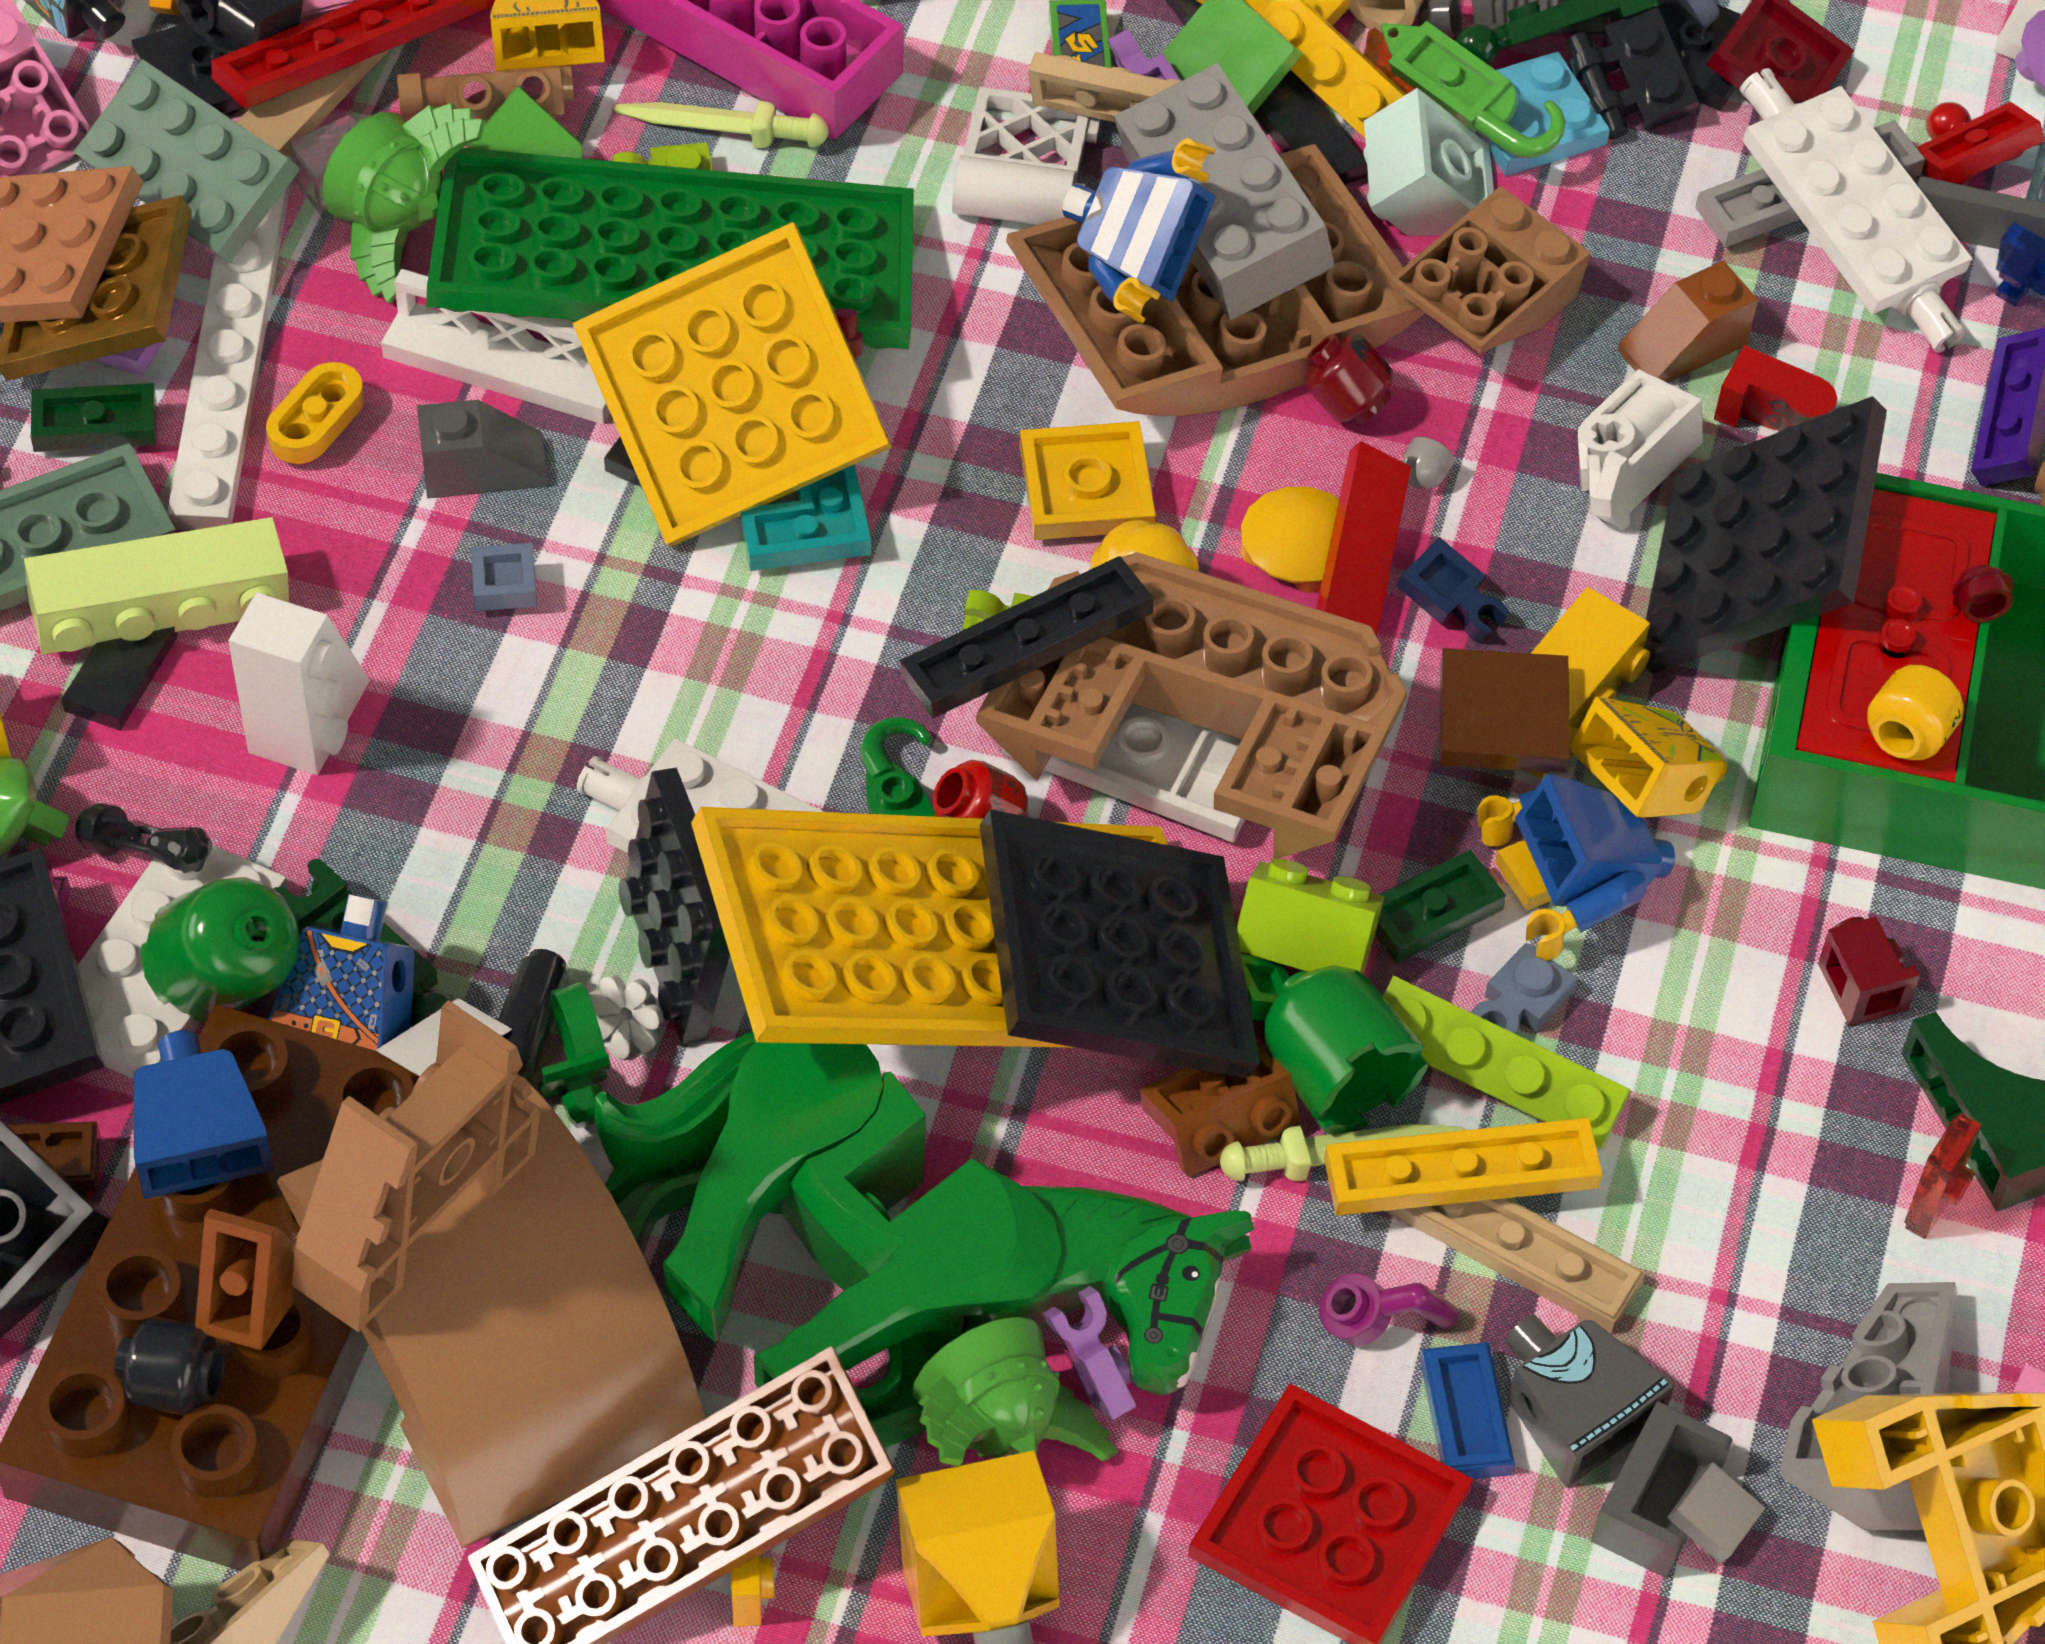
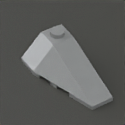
M1955 1282L1888 1283L1852 1333L1854 1345L1839 1366L1830 1364L1821 1377L1823 1389L1810 1407L1801 1405L1790 1421L1780 1465L1782 1479L1863 1530H1923L1909 1480H1904L1885 1490L1832 1487L1812 1419L1866 1395L1949 1393L1957 1303Z

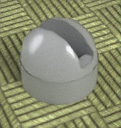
M1427 437L1413 438L1402 462L1412 466L1408 483L1416 488L1424 487L1426 489L1437 487L1447 477L1455 461L1453 454L1448 448Z

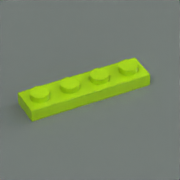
M1393 975L1383 997L1425 1047L1421 1054L1428 1062V1067L1542 1122L1589 1118L1596 1148L1604 1150L1632 1093L1629 1088Z

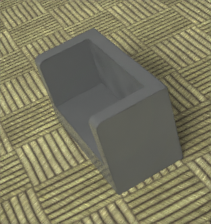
M1657 1401L1599 1511L1591 1542L1667 1579L1688 1538L1667 1516L1703 1468L1714 1462L1723 1470L1733 1441L1732 1438Z

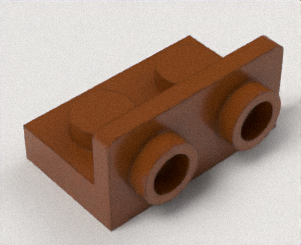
M1257 1040L1260 1065L1247 1079L1185 1068L1139 1089L1143 1110L1174 1140L1179 1167L1188 1177L1220 1164L1222 1151L1233 1142L1238 1141L1242 1147L1262 1145L1282 1136L1287 1128L1300 1126L1301 1119L1290 1073Z

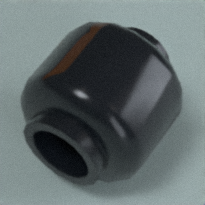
M158 1316L151 1317L141 1323L133 1337L125 1336L122 1338L115 1356L114 1372L117 1378L124 1379V1389L127 1398L134 1405L140 1408L185 1416L190 1411L201 1407L204 1402H213L218 1396L225 1375L226 1353L224 1348L217 1346L215 1337L206 1335L201 1329L195 1327V1323Z

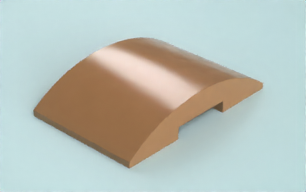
M1316 144L1281 153L1279 156L1326 225L1335 267L1231 321L1191 259L1173 302L1159 297L1158 300L1153 297L1144 304L1141 315L1146 320L1143 324H1140L1114 307V303L1108 300L1089 271L1088 260L1090 253L1077 246V237L1083 225L1082 223L1062 217L1007 234L1006 243L1116 409L1143 415L1184 416L1226 410L1265 400L1304 385L1305 376L1312 365L1307 356L1327 336L1335 334L1340 340L1348 335L1360 334L1376 349L1426 314L1388 285L1389 279L1400 271L1403 266Z
M532 1086V1093L527 1099L535 1103L540 1112L535 1155L493 1197L471 1183L407 1247L404 1287L361 1329L405 1416L400 1426L462 1549L551 1509L706 1419L678 1333L650 1268L629 1226L607 1187L574 1136L550 1105ZM323 1160L281 1176L277 1181L300 1228Z

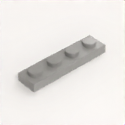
M1893 120L1874 127L1875 131L1910 177L1913 178L1921 175L1925 158L1896 121ZM1764 169L1699 192L1695 206L1724 247L1800 220Z

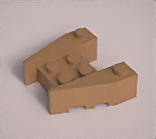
M448 1000L441 1007L436 1062L425 1069L418 1078L412 1094L397 1109L388 1107L379 1115H376L350 1096L342 1102L300 1231L292 1244L291 1251L294 1254L292 1286L359 1332L404 1287L407 1247L471 1183L493 1197L535 1155L540 1112L538 1106L527 1099L532 1093L530 1083L517 1073L523 1066L516 1045Z

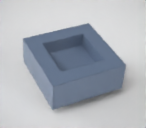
M533 543L471 547L475 611L537 607Z

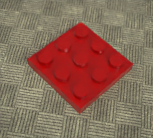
M1289 1383L1191 1541L1188 1557L1349 1644H1381L1470 1494L1474 1479Z

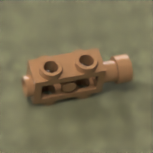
M571 66L445 75L444 77L420 78V73L397 74L400 113L408 121L428 105L438 108L452 103L456 105V109H473L474 119H483L487 122L517 85L521 87L526 78L535 76L542 80L543 88L540 94L532 97V99L551 115H564L563 102L574 101ZM472 81L480 82L485 87L484 97L477 102L469 101L463 95L464 87Z

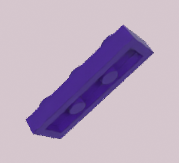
M2045 328L1997 339L1971 472L1980 486L2036 475L2045 431Z

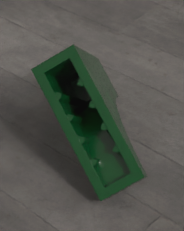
M1937 1012L1913 1019L1901 1055L1996 1212L2044 1195L2045 1080L2011 1072L1984 1059L1960 1041L1944 1024Z

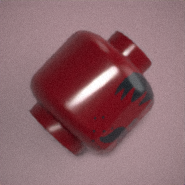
M1331 334L1320 341L1307 356L1312 365L1307 371L1304 384L1308 391L1337 422H1346L1354 419L1358 424L1363 423L1376 415L1393 395L1392 390L1389 388L1394 376L1392 368L1365 337L1360 334L1348 335L1340 340L1335 334Z

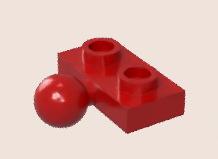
M2011 101L1973 120L1967 109L1961 104L1943 102L1930 111L1926 120V131L1932 140L1916 148L1925 158L1922 169L1923 174L1932 179L1962 185L1969 182L1974 175L1994 165L2018 158L2025 150L2044 142L2041 122Z

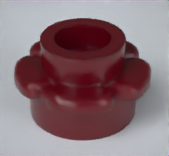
M1989 565L1971 567L1960 576L1952 589L1954 596L1953 604L1957 609L1963 611L1964 616L1969 621L1977 623L1992 621L2010 609L2013 603L2011 594L2013 580L2009 574H2003L2002 570Z

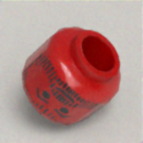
M969 760L947 770L937 782L933 792L932 803L935 817L984 819L990 809L1028 817V796L1025 786L1015 776L985 761Z

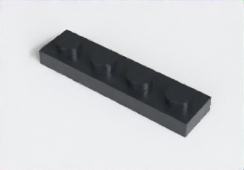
M1118 556L901 659V677L934 719L1152 614L1153 596L1122 557Z

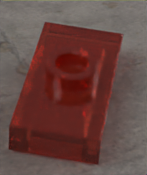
M1962 1113L1959 1116L1955 1115L1927 1158L1904 1221L1906 1223L1905 1229L1926 1239L1947 1205L1950 1203L1956 1207L1975 1175V1171L1966 1167L1982 1124Z

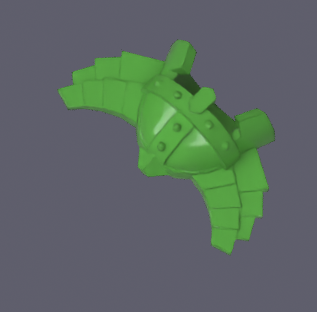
M452 103L438 108L428 105L408 121L398 113L379 112L362 119L344 135L331 154L323 176V200L328 213L339 221L352 223L350 260L356 262L359 280L367 283L373 296L377 297L383 294L386 302L392 304L396 299L394 281L401 270L400 263L403 246L409 231L420 228L431 218L437 216L443 176L442 168L459 149L471 142L482 139L486 120L474 119L473 109H456V105Z
M1022 1317L999 1319L965 1332L940 1349L924 1365L914 1381L913 1398L923 1406L919 1422L926 1426L927 1443L939 1449V1461L941 1463L959 1467L964 1460L966 1449L977 1451L980 1458L985 1456L1000 1458L1033 1450L1037 1456L1038 1444L1043 1438L1056 1439L1069 1445H1075L1086 1452H1090L1102 1462L1114 1457L1119 1452L1107 1440L1110 1432L1093 1417L1094 1411L1073 1396V1390L1060 1385L1058 1380L1059 1373L1053 1371L1046 1361L1043 1332L1034 1320Z

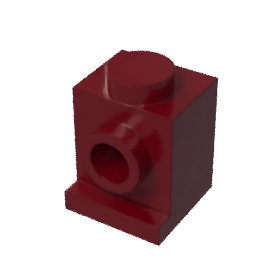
M1876 916L1867 919L1851 917L1828 930L1818 965L1849 1027L1909 1010L1920 974L1915 965L1904 968V959L1898 943L1893 938H1887Z

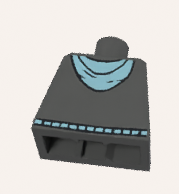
M1530 1315L1519 1322L1506 1338V1344L1523 1361L1514 1373L1509 1394L1511 1405L1560 1481L1567 1488L1639 1437L1657 1401L1667 1406L1669 1405L1674 1389L1671 1381L1595 1321L1582 1320L1557 1338L1536 1315Z

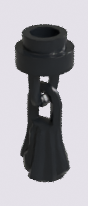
M97 803L92 807L84 809L78 816L75 825L78 841L90 853L112 856L119 850L131 853L139 852L153 856L172 869L180 870L184 874L191 871H201L206 858L212 850V841L202 828L135 826L132 822L128 821L127 815L122 808L106 803ZM141 834L151 835L146 844H144Z

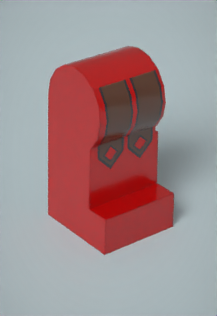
M1744 345L1721 385L1713 420L1736 428L1742 417L1780 432L1787 427L1796 426L1835 410L1837 394L1833 386L1823 378Z

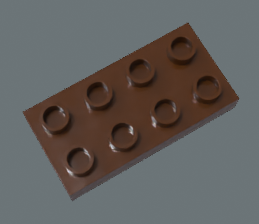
M214 1005L199 1036L201 1051L206 1053L225 1049L232 1052L264 1123L274 1171L144 1199L135 1167L0 1443V1486L6 1499L241 1571L251 1563L261 1561L268 1551L281 1543L368 1348V1343L362 1331H355L294 1288L293 1305L262 1350L215 1337L217 1346L224 1348L226 1353V1369L222 1387L213 1402H204L201 1407L190 1411L185 1416L140 1408L129 1401L124 1389V1379L117 1378L114 1372L118 1346L123 1337H133L141 1323L151 1317L158 1316L195 1323L204 1216L209 1209L277 1227L294 1242L300 1227L277 1183L279 1177L323 1160L341 1104L348 1096L376 1115H379L388 1107L397 1109L412 1094L413 1088L420 1076L375 1050L221 1005Z

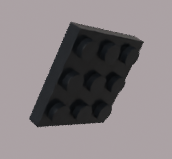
M675 767L651 772L646 797L638 803L639 826L636 838L631 839L628 844L629 867L626 878H621L619 882V898L624 914L627 917L633 916L638 927V947L641 960L647 969L653 968L659 983L658 1001L663 1017L666 1021L673 1020L681 1043L687 1044L707 1040L730 953L691 825L695 813L678 769Z

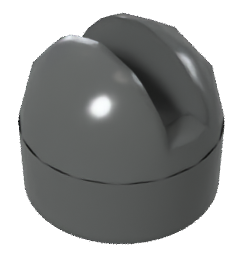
M1424 0L1419 8L1418 26L1427 21L1450 38H1457L1462 29L1460 1Z

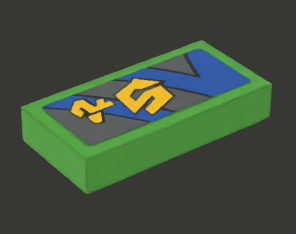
M1049 0L1052 56L1066 55L1080 62L1112 68L1110 46L1108 43L1106 0Z

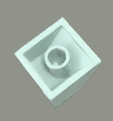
M1416 88L1364 120L1366 144L1364 157L1367 163L1369 181L1368 203L1378 218L1384 221L1388 220L1407 236H1441L1494 192L1489 144L1420 89Z

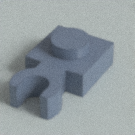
M1526 942L1487 983L1485 997L1488 1001L1479 1003L1473 1008L1471 1013L1516 1035L1520 1023H1523L1537 1033L1575 992L1578 977L1553 960L1545 961L1536 957V948Z

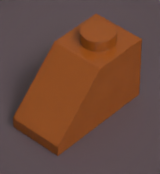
M1724 260L1675 282L1619 342L1617 351L1635 372L1640 369L1668 383L1739 350L1744 345L1747 346L1758 299Z
M209 1209L204 1216L195 1320L196 1328L201 1329L206 1335L262 1350L293 1305L294 1287L292 1286L294 1254L291 1251L293 1242L279 1228Z

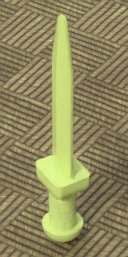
M759 101L755 113L665 102L616 104L613 107V111L618 114L653 124L750 134L753 147L755 148L770 146L774 137L807 141L808 146L813 148L823 144L829 134L827 123L819 115L812 113L810 118L776 115L775 106L767 101Z
M1406 1124L1304 1138L1301 1127L1293 1126L1284 1130L1280 1143L1242 1147L1238 1141L1229 1144L1222 1151L1220 1166L1223 1173L1235 1181H1243L1245 1174L1277 1169H1283L1285 1176L1290 1180L1303 1181L1307 1179L1310 1167L1325 1165L1326 1144L1463 1131L1466 1129L1459 1126Z

